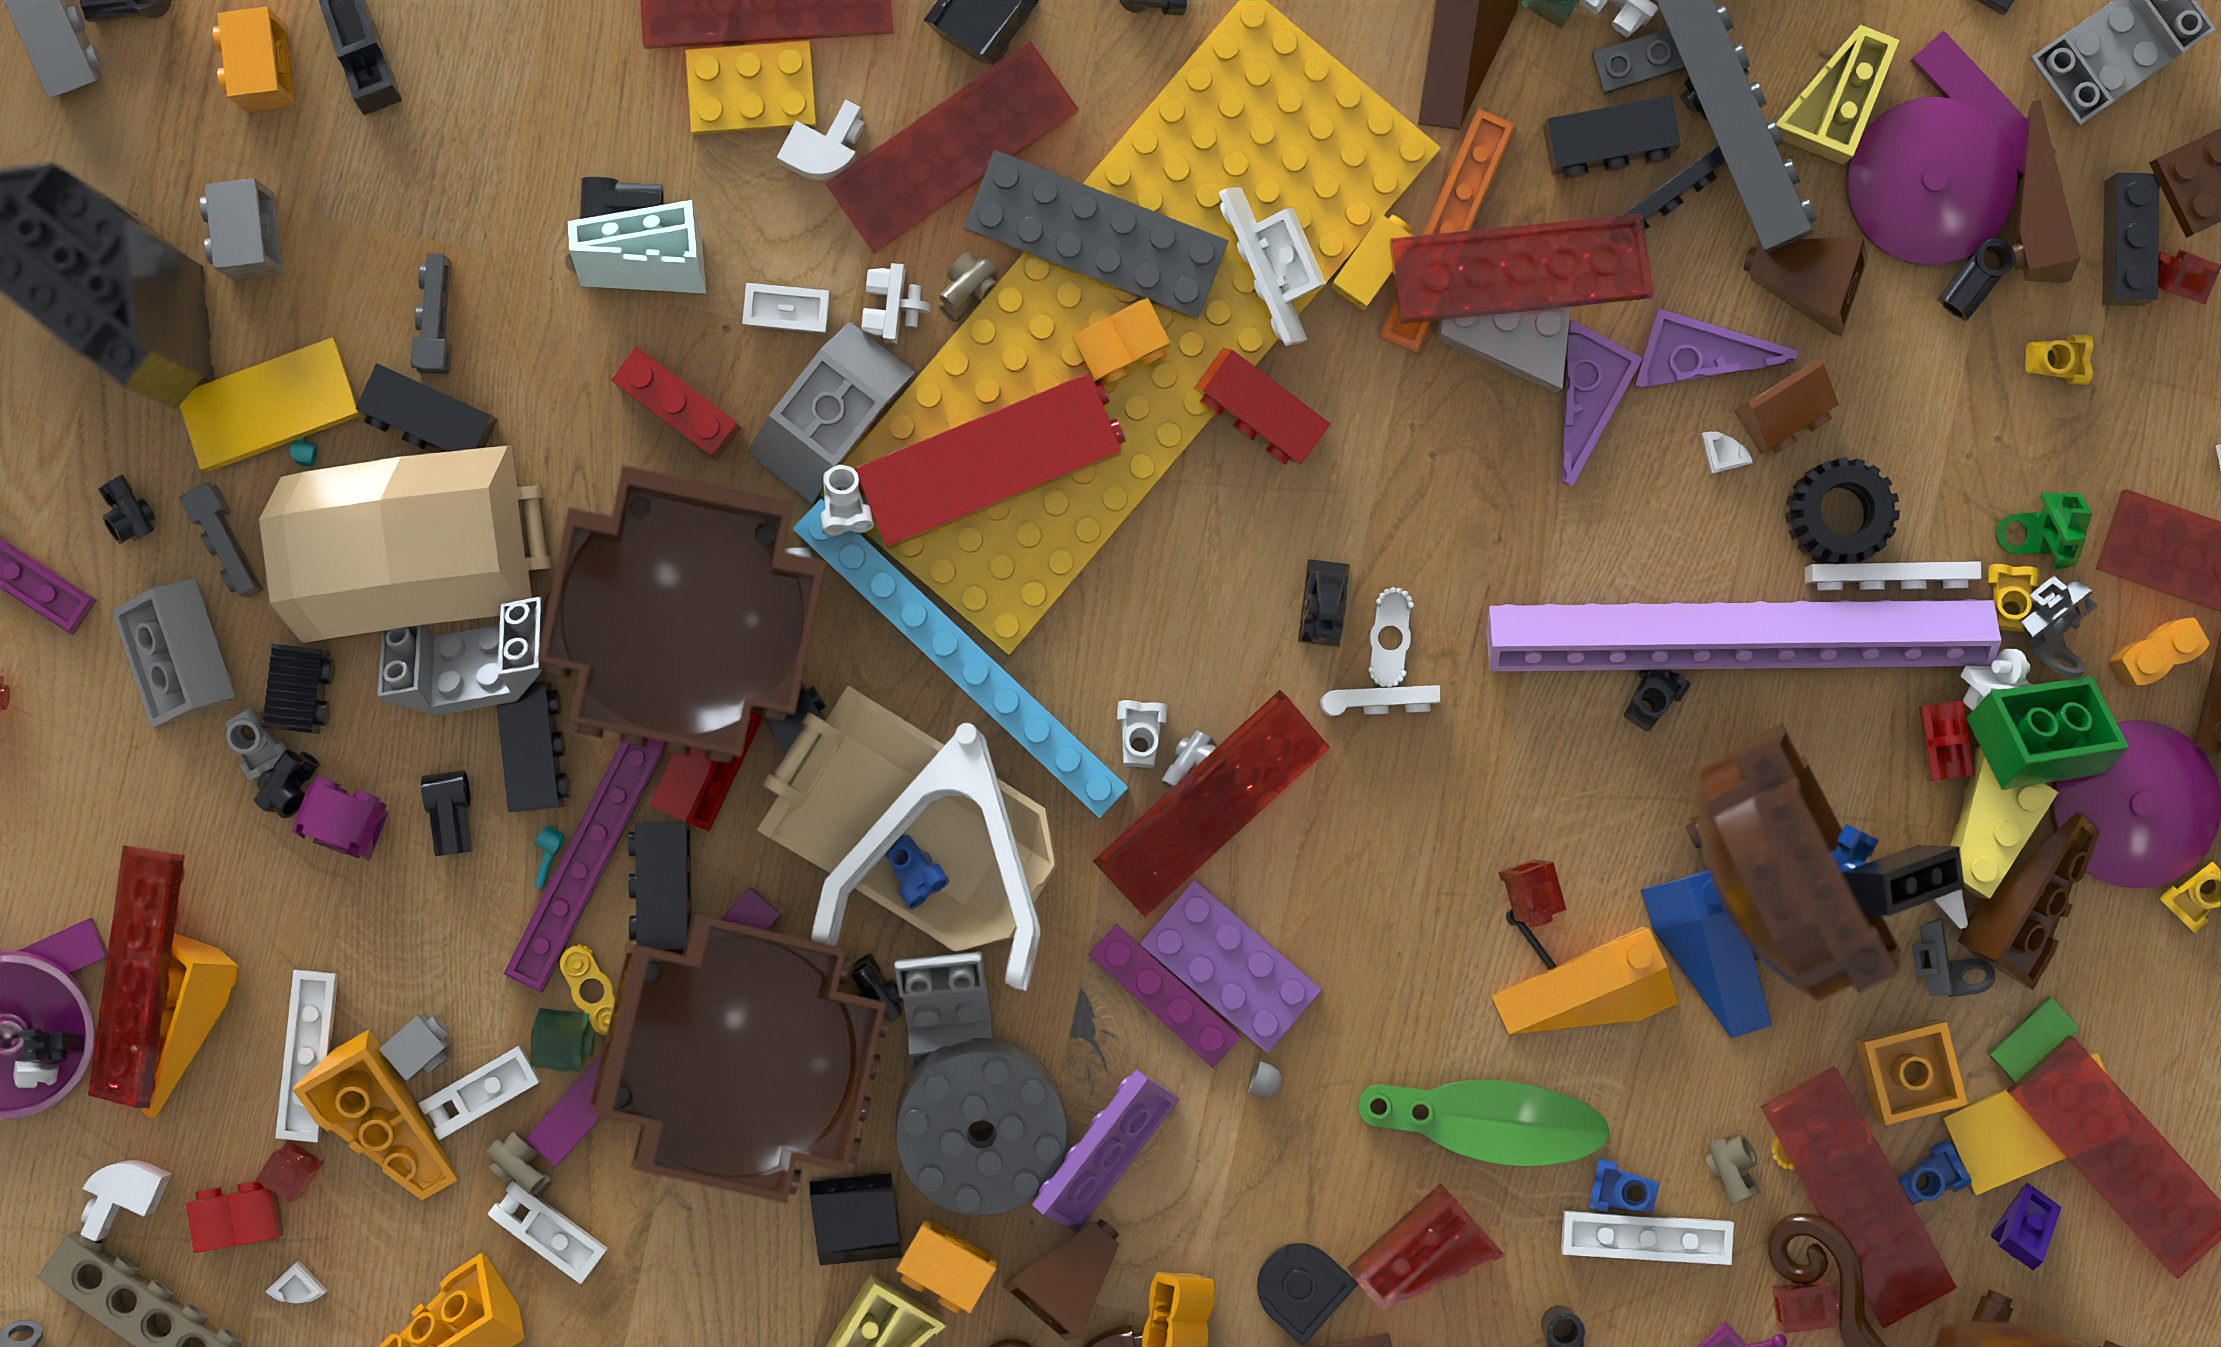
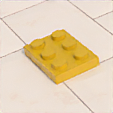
M810 41L685 50L692 135L792 128L796 121L808 127L817 126Z

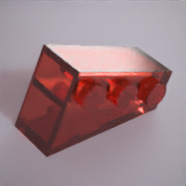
M1440 1183L1354 1260L1347 1269L1382 1310H1386L1432 1289L1431 1286L1453 1276L1459 1277L1468 1273L1470 1268L1490 1259L1495 1261L1505 1255Z

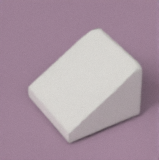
M1961 889L1931 900L1953 926L1960 929L1967 928L1966 925L1968 923Z

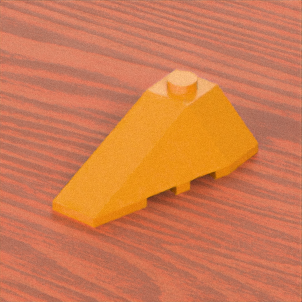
M1640 927L1491 996L1508 1035L1641 1021L1678 1004L1668 967L1650 928Z
M165 929L155 930L145 964L143 981L151 983L148 1007H140L139 1021H143L145 1033L144 1044L138 1045L135 1049L130 1100L148 1118H156L227 1005L231 989L237 981L238 965L221 949Z
M368 1029L333 1049L293 1087V1092L316 1124L327 1132L331 1130L349 1143V1148L359 1155L361 1153L366 1155L382 1167L383 1173L423 1201L458 1181V1175L399 1072L379 1050L382 1047L371 1030Z
M481 1252L449 1273L439 1283L442 1290L427 1306L420 1303L411 1312L414 1316L412 1322L399 1335L390 1334L379 1347H513L524 1340L525 1337L519 1305L488 1257Z

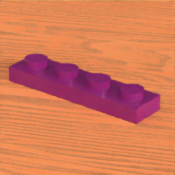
M1117 923L1088 954L1212 1068L1241 1038L1240 1035Z

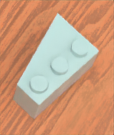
M692 200L568 221L569 251L580 286L706 294L702 236Z

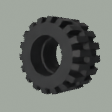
M1847 457L1837 458L1812 468L1804 474L1803 478L1797 480L1792 487L1795 489L1793 494L1788 496L1786 505H1790V512L1786 513L1785 516L1786 523L1791 522L1793 529L1788 532L1792 540L1798 539L1800 542L1798 548L1803 553L1809 552L1813 555L1811 559L1819 563L1825 561L1829 562L1828 564H1853L1872 557L1873 554L1881 551L1887 545V539L1893 537L1897 529L1893 525L1894 521L1899 520L1900 510H1895L1894 503L1899 502L1897 493L1892 494L1889 486L1893 483L1888 477L1882 478L1879 475L1881 469L1875 465L1870 467L1864 465L1865 460L1857 458L1848 460ZM1831 489H1847L1860 500L1864 517L1857 533L1847 537L1839 536L1830 531L1823 522L1821 503L1824 495Z

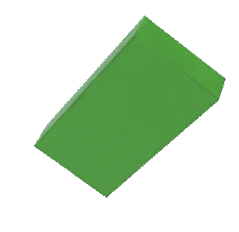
M2047 997L1987 1054L2016 1085H2020L2071 1038L2080 1027L2052 997Z

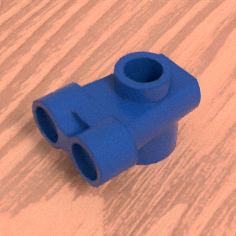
M1845 824L1837 840L1839 843L1835 851H1830L1840 872L1866 864L1867 857H1871L1879 840Z
M910 835L901 836L885 854L901 885L898 893L908 909H915L921 906L932 893L940 891L949 883V878L940 864H933L929 853L920 849Z
M1947 1139L1930 1147V1155L1896 1178L1910 1205L1913 1206L1924 1200H1935L1950 1188L1957 1192L1972 1183L1954 1147ZM1923 1173L1926 1176V1184L1922 1188H1916L1917 1177Z
M1599 1159L1589 1202L1590 1209L1608 1212L1609 1207L1649 1213L1654 1212L1660 1182L1617 1169L1618 1163ZM1637 1184L1643 1188L1644 1196L1640 1201H1633L1629 1198L1628 1189L1630 1186Z

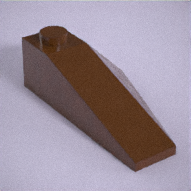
M1434 0L1418 120L1419 125L1460 129L1517 12L1518 0Z
M2041 100L2032 101L2027 117L2016 244L2011 245V255L2015 269L2023 270L2025 281L2064 283L2071 281L2080 256Z
M2075 813L1997 887L1990 899H1985L1978 905L1972 917L1967 920V928L1962 929V934L1957 942L1979 959L1988 961L1997 970L2033 990L2054 956L2059 941L2054 939L2053 935L2060 917L2068 918L2073 906L2068 903L2073 883L2079 882L2083 878L2100 830L2083 815Z

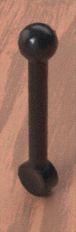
M1518 907L1510 909L1506 913L1507 922L1511 925H1517L1549 970L1556 967V964L1523 921V911Z

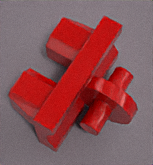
M1963 700L1919 706L1930 781L1974 775Z

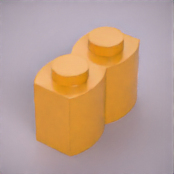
M1148 298L1072 335L1094 381L1104 379L1106 385L1113 384L1128 376L1129 373L1126 368L1132 364L1142 361L1144 367L1166 357L1164 349L1171 345Z
M2195 617L2168 621L2152 630L2145 640L2132 642L2121 647L2113 654L2109 663L2123 687L2147 685L2164 677L2173 665L2187 663L2199 657L2207 649L2210 642Z
M1157 1272L1150 1287V1316L1144 1327L1142 1347H1207V1320L1212 1312L1215 1299L1213 1279L1194 1273Z

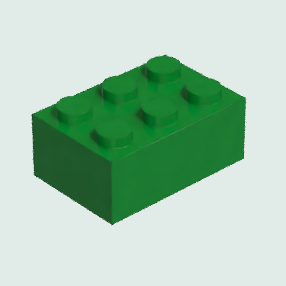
M2093 676L1990 691L1966 718L2001 790L2104 774L2129 748Z

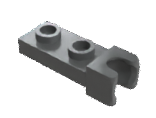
M1669 29L1592 52V58L1603 94L1682 70L1686 71Z
M427 253L426 264H421L419 267L418 284L420 289H424L423 306L418 305L416 308L415 327L416 330L421 331V338H412L411 368H416L417 372L450 374L452 345L445 340L451 260L444 254Z
M207 482L180 496V501L191 522L203 526L205 532L201 534V538L207 550L212 556L218 554L225 568L220 573L228 589L232 593L237 591L239 595L251 597L262 591L263 588L224 516L230 513L231 510L218 486L212 487Z

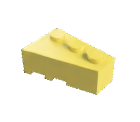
M1860 25L1776 122L1782 140L1841 165L1848 162L1854 156L1900 40Z
M1975 747L1972 759L1974 760V775L1970 776L1968 785L1965 786L1964 802L1950 846H1960L1964 889L1978 898L1990 899L2058 792L2045 783L2001 790L1981 747Z
M870 1273L825 1347H920L931 1336L937 1335L946 1327V1323L940 1313Z

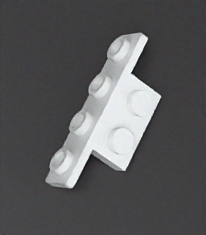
M1240 187L1226 188L1220 191L1222 214L1225 220L1234 227L1239 239L1237 243L1239 253L1243 260L1250 264L1255 275L1254 286L1258 296L1267 303L1272 314L1271 325L1274 333L1286 346L1306 341V334L1292 301L1326 285V282L1294 208H1286L1257 223Z

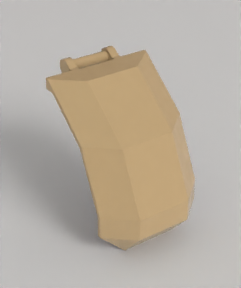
M512 445L396 457L283 476L279 479L258 522L268 607L302 643L419 625L500 616L501 604L532 598L529 572L553 568L551 556H547L539 501V499H543L542 486L517 487ZM523 501L529 558H525L518 507V502Z
M850 686L846 687L826 721L809 711L802 720V723L805 725L774 775L769 773L763 783L764 786L779 796L757 829L768 838L785 846L830 874L945 746ZM997 778L1034 904L1057 867L1048 811ZM946 796L931 802L903 834L910 835L920 849L929 853L933 864H940L949 878V883L943 889L932 893L921 906L915 909H908L898 893L901 885L886 855L878 861L855 887L861 893L913 924L956 953L1011 939L1017 929L983 810L977 802L964 796Z

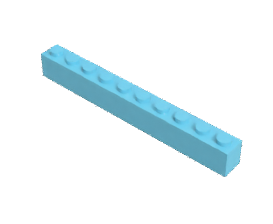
M821 498L793 527V530L1100 818L1128 789V786L859 533L846 531L838 536L825 535L820 514L825 510V501Z

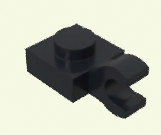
M41 1029L22 1030L19 1032V1038H23L24 1054H20V1060L24 1063L41 1061L42 1063L67 1061V1054L84 1052L83 1035L65 1032L45 1033Z

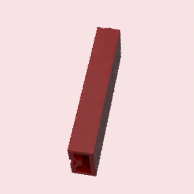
M1089 372L854 468L886 547L890 549L1121 455L1122 450L1119 444L1126 442L1117 418L1111 421L1108 419L1103 405L1110 403L1101 379L1093 382Z

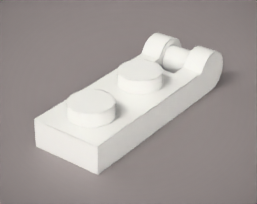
M1440 685L1333 690L1323 695L1320 707L1323 713L1328 716L1340 715L1348 707H1363L1364 715L1389 714L1388 706L1405 705V713L1431 712L1430 704L1440 702Z
M519 1045L430 1096L418 1105L424 1115L428 1113L436 1126L433 1131L438 1140H441L540 1083L541 1079L524 1049ZM450 1100L453 1101L459 1112L457 1116L451 1119L443 1104Z
M513 1179L506 1188L508 1193L500 1204L495 1203L488 1212V1215L579 1284H582L608 1248L540 1197H536L534 1194L529 1195ZM520 1204L530 1209V1212L523 1221L514 1215Z

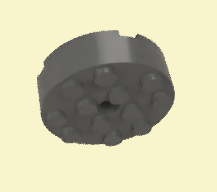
M972 1038V1041L958 1043L949 1047L945 1045L922 1060L909 1075L901 1090L896 1108L897 1148L907 1176L914 1186L929 1200L956 1213L988 1216L1005 1213L1024 1205L1038 1195L1041 1186L1048 1179L1054 1177L1064 1156L1067 1126L1062 1099L1054 1078L1047 1068L1031 1053L1003 1040ZM979 1120H985L992 1124L991 1127L983 1131L976 1130L974 1132L970 1127L972 1123Z

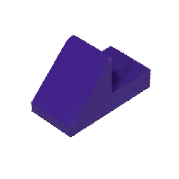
M2026 1183L1993 1228L1991 1237L1999 1243L2000 1248L2034 1271L2044 1262L2061 1206Z

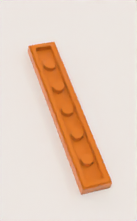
M1477 108L1379 335L1380 339L1415 354L1418 353L1515 128V123Z

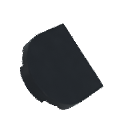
M1291 1243L1273 1251L1263 1262L1258 1274L1257 1291L1261 1305L1266 1313L1301 1346H1304L1359 1283L1320 1248L1306 1243Z

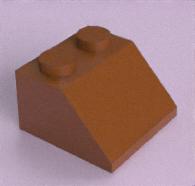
M1819 357L1743 405L1734 413L1760 453L1772 448L1775 454L1797 441L1793 434L1807 425L1812 432L1833 419L1828 411L1839 404L1825 365Z

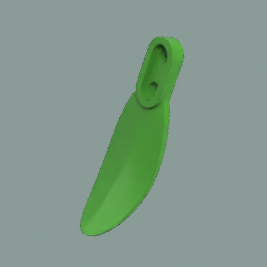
M1458 1081L1444 1084L1431 1090L1379 1083L1367 1087L1362 1092L1358 1101V1111L1361 1118L1371 1126L1422 1133L1436 1144L1452 1152L1476 1160L1502 1165L1545 1166L1575 1161L1600 1149L1605 1144L1609 1135L1607 1121L1588 1104L1550 1089L1511 1081ZM1378 1098L1383 1099L1387 1104V1110L1381 1114L1375 1113L1371 1108V1102ZM1423 1104L1429 1109V1115L1425 1119H1418L1414 1116L1413 1108L1416 1105Z

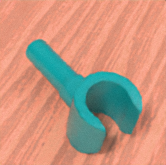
M306 437L292 441L290 455L299 465L313 467L317 457L318 445L305 442Z
M551 826L542 829L534 845L545 851L541 858L542 860L534 883L535 886L542 888L545 886L551 862H553L554 857L565 841L562 833Z

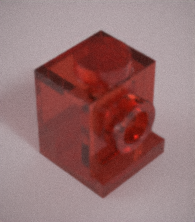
M2181 249L2178 250L2176 256L2160 251L2158 256V288L2206 305L2221 269V264Z
M1533 859L1498 872L1500 880L1505 882L1515 921L1526 922L1529 924V927L1542 926L1553 921L1552 915L1567 910L1554 862Z
M287 1140L283 1148L273 1151L256 1181L292 1203L304 1196L324 1161L291 1140Z
M1816 1281L1808 1284L1772 1285L1777 1328L1782 1332L1791 1333L1835 1327L1834 1316L1840 1314V1305L1836 1290H1831L1828 1283ZM1803 1297H1810L1812 1300V1306L1808 1311H1800L1798 1307L1799 1301Z

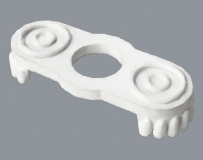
M1392 587L1390 590L1385 589L1384 593H1380L1379 598L1376 600L1375 625L1372 627L1369 635L1372 647L1369 673H1371V679H1374V682L1381 687L1386 686L1390 688L1392 685L1396 686L1399 682L1403 681V677L1406 675V671H1404L1405 654L1411 642V633L1408 628L1410 610L1414 604L1411 602L1412 597L1408 596V592L1403 591L1402 588L1396 589ZM1386 626H1394L1402 634L1401 645L1395 650L1384 649L1378 642L1379 632Z

